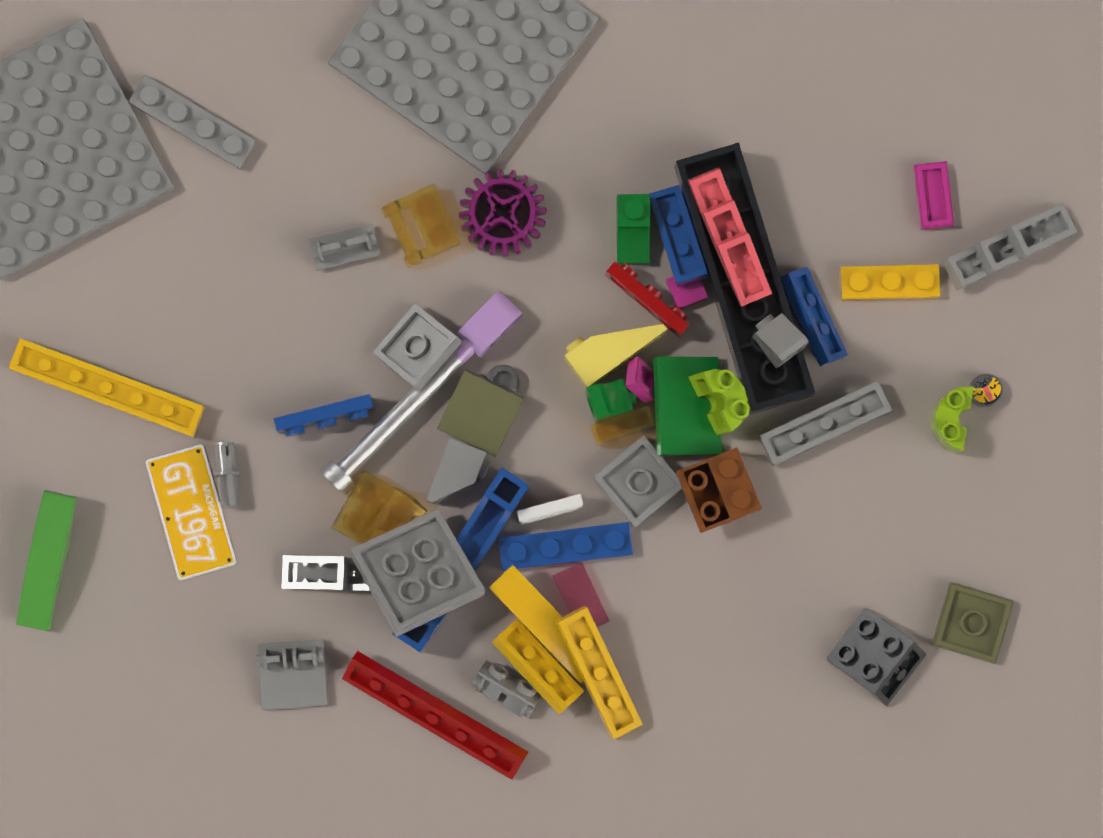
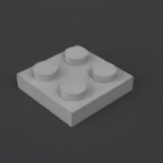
M415 303L372 353L420 392L462 341Z
M644 435L593 476L594 480L634 528L682 490L675 472L661 456H657L656 449Z

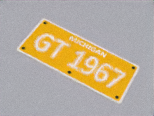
M199 444L146 460V467L178 579L185 580L235 565L236 558L204 446Z

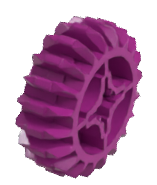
M498 169V179L494 180L489 171L485 172L487 183L483 184L480 179L475 178L473 182L478 190L475 191L469 187L465 189V194L472 199L460 200V206L469 210L459 212V219L470 220L461 226L462 231L468 232L473 230L468 236L470 243L475 242L479 238L481 239L477 246L479 251H483L487 244L491 245L489 249L490 256H495L497 247L502 248V256L508 257V247L512 246L515 254L519 255L521 254L519 243L522 242L529 249L532 247V242L528 236L530 235L536 239L540 238L541 233L534 226L545 227L546 221L537 216L545 215L547 208L536 206L544 201V196L542 194L532 196L537 191L538 186L534 183L526 188L528 176L523 175L519 182L515 181V170H511L509 179L504 178L503 169ZM510 189L519 194L517 196L513 195L509 199H501L491 191ZM484 198L491 212L485 218V222L479 226L476 220V209L480 200ZM526 201L530 208V217L527 225L522 229L515 218V213ZM495 204L502 210L511 208V211H508L510 221L503 216L498 219L494 218L497 215ZM498 227H504L513 233L514 236L497 238L487 234V232L493 231Z

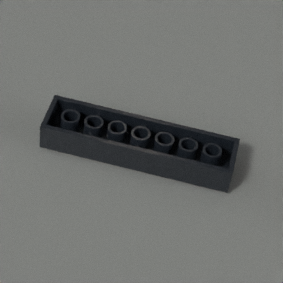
M739 142L677 160L674 169L706 266L708 281L739 381L746 391L750 407L749 415L812 397L815 394L803 350L776 369L753 338L754 334L758 331L756 325L770 314L774 318L783 314L794 326L795 324ZM716 168L721 170L730 196L735 201L746 232L750 235L772 294L744 306H740L687 181Z

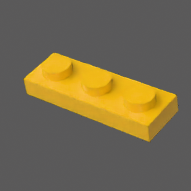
M939 264L841 267V301L939 298Z
M518 619L492 641L494 646L559 715L584 692L578 683Z

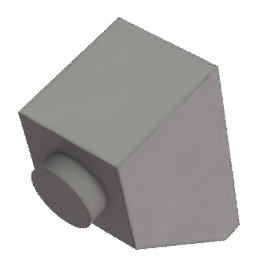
M772 314L768 315L756 325L758 331L753 336L776 369L803 350L809 342L805 335L783 314L776 318Z
M449 438L428 493L427 502L435 504L475 486L478 478L484 480L491 463L485 460L487 452Z

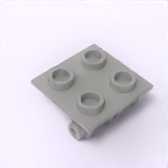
M323 639L257 644L258 654H256L257 667H259L262 710L328 705Z

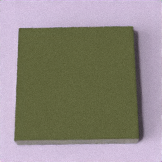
M465 369L437 429L496 457L524 397Z
M949 582L931 645L996 664L1014 601Z

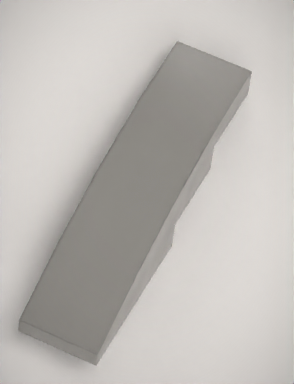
M1062 203L1013 225L1007 230L985 239L942 262L956 290H959L1029 257L1078 231Z
M283 556L282 589L371 592L351 557Z

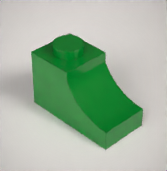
M617 194L616 245L617 263L619 265L623 263L627 265L650 264V194Z
M623 379L586 387L585 395L595 425L633 413L632 404L637 403L635 394L626 387Z

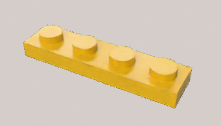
M582 606L556 620L559 631L610 737L615 740L643 725L588 608Z

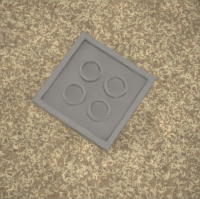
M439 509L350 549L351 558L396 637L485 595L486 590Z

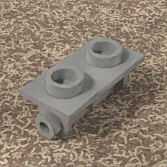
M373 224L309 239L317 271L380 256Z
M487 660L472 685L477 687V692L495 702L501 693L507 695L501 706L519 717L524 715L529 718L541 698V695L527 680H519L509 674L504 666Z

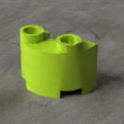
M712 369L688 376L697 396L706 397L711 402V410L707 417L716 435L732 432L741 425L743 419L748 416L750 407L745 388L732 371Z
M974 386L959 387L948 392L935 405L931 415V430L935 434L937 441L944 446L945 450L955 454H959L964 450L967 428L960 424L959 415L970 409Z

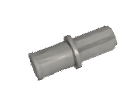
M234 442L213 444L217 469L214 477L218 478L220 505L223 508H233L240 504L237 480L240 471L236 470Z

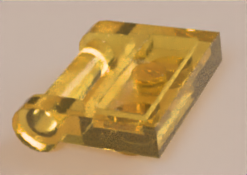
M435 184L429 185L381 208L384 217L389 218L406 255L404 261L407 268L416 266L461 244ZM410 209L426 244L425 248L417 250L400 213L402 210Z

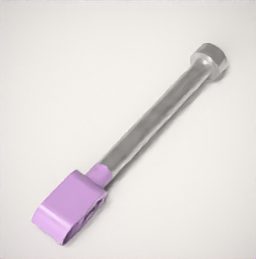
M501 291L494 294L458 331L456 335L461 339L462 343L420 392L413 387L337 464L331 460L320 472L344 494L355 483L351 477L474 353L482 357L522 317L523 313Z

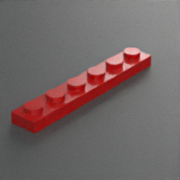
M358 650L342 677V680L511 780L528 754V751Z

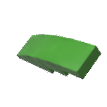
M48 490L43 492L29 551L16 625L43 631H49L52 626L56 596L60 591L63 566L68 556L77 500L76 496Z

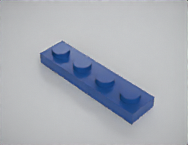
M629 522L498 538L502 571H506L512 565L516 569L633 555Z

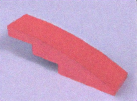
M716 168L687 180L740 306L747 305L772 294L750 235L745 230L721 170Z

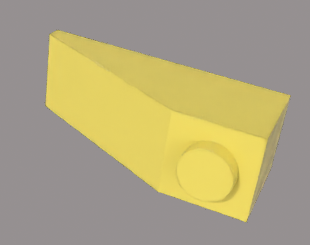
M664 324L590 336L585 341L582 337H579L566 347L568 353L564 355V360L586 388L600 382L626 363L628 359L633 358L666 334L667 328Z

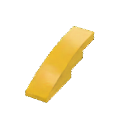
M512 565L489 589L581 684L583 679L555 622L562 618V616Z

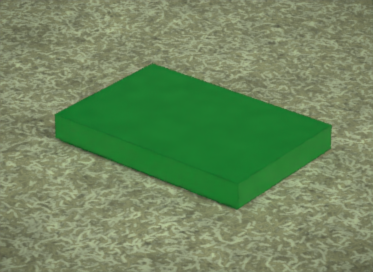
M657 356L653 358L657 456L719 455L722 453L721 434L716 435L707 417L711 410V402L706 397L697 396L688 377L712 369H718V357Z

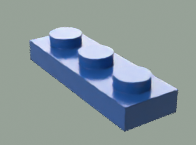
M680 185L650 193V204L676 286L708 278L706 266Z
M808 267L789 272L780 277L785 295L794 309L798 323L809 341L811 351L817 359L819 366L827 365L848 356Z
M370 394L273 419L276 431L279 434L285 433L286 437H293L304 434L305 427L317 425L318 429L335 426L337 425L336 420L349 416L350 421L369 417L368 411L375 409Z

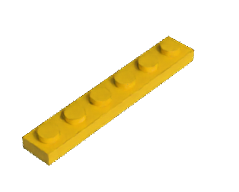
M21 338L18 341L8 369L190 437H194L205 409L203 405Z

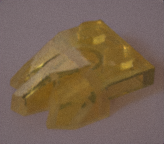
M362 470L331 529L358 544H362L413 521L415 517H421L428 511L413 496Z

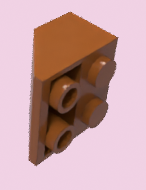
M738 447L676 471L700 533L741 519L762 509Z

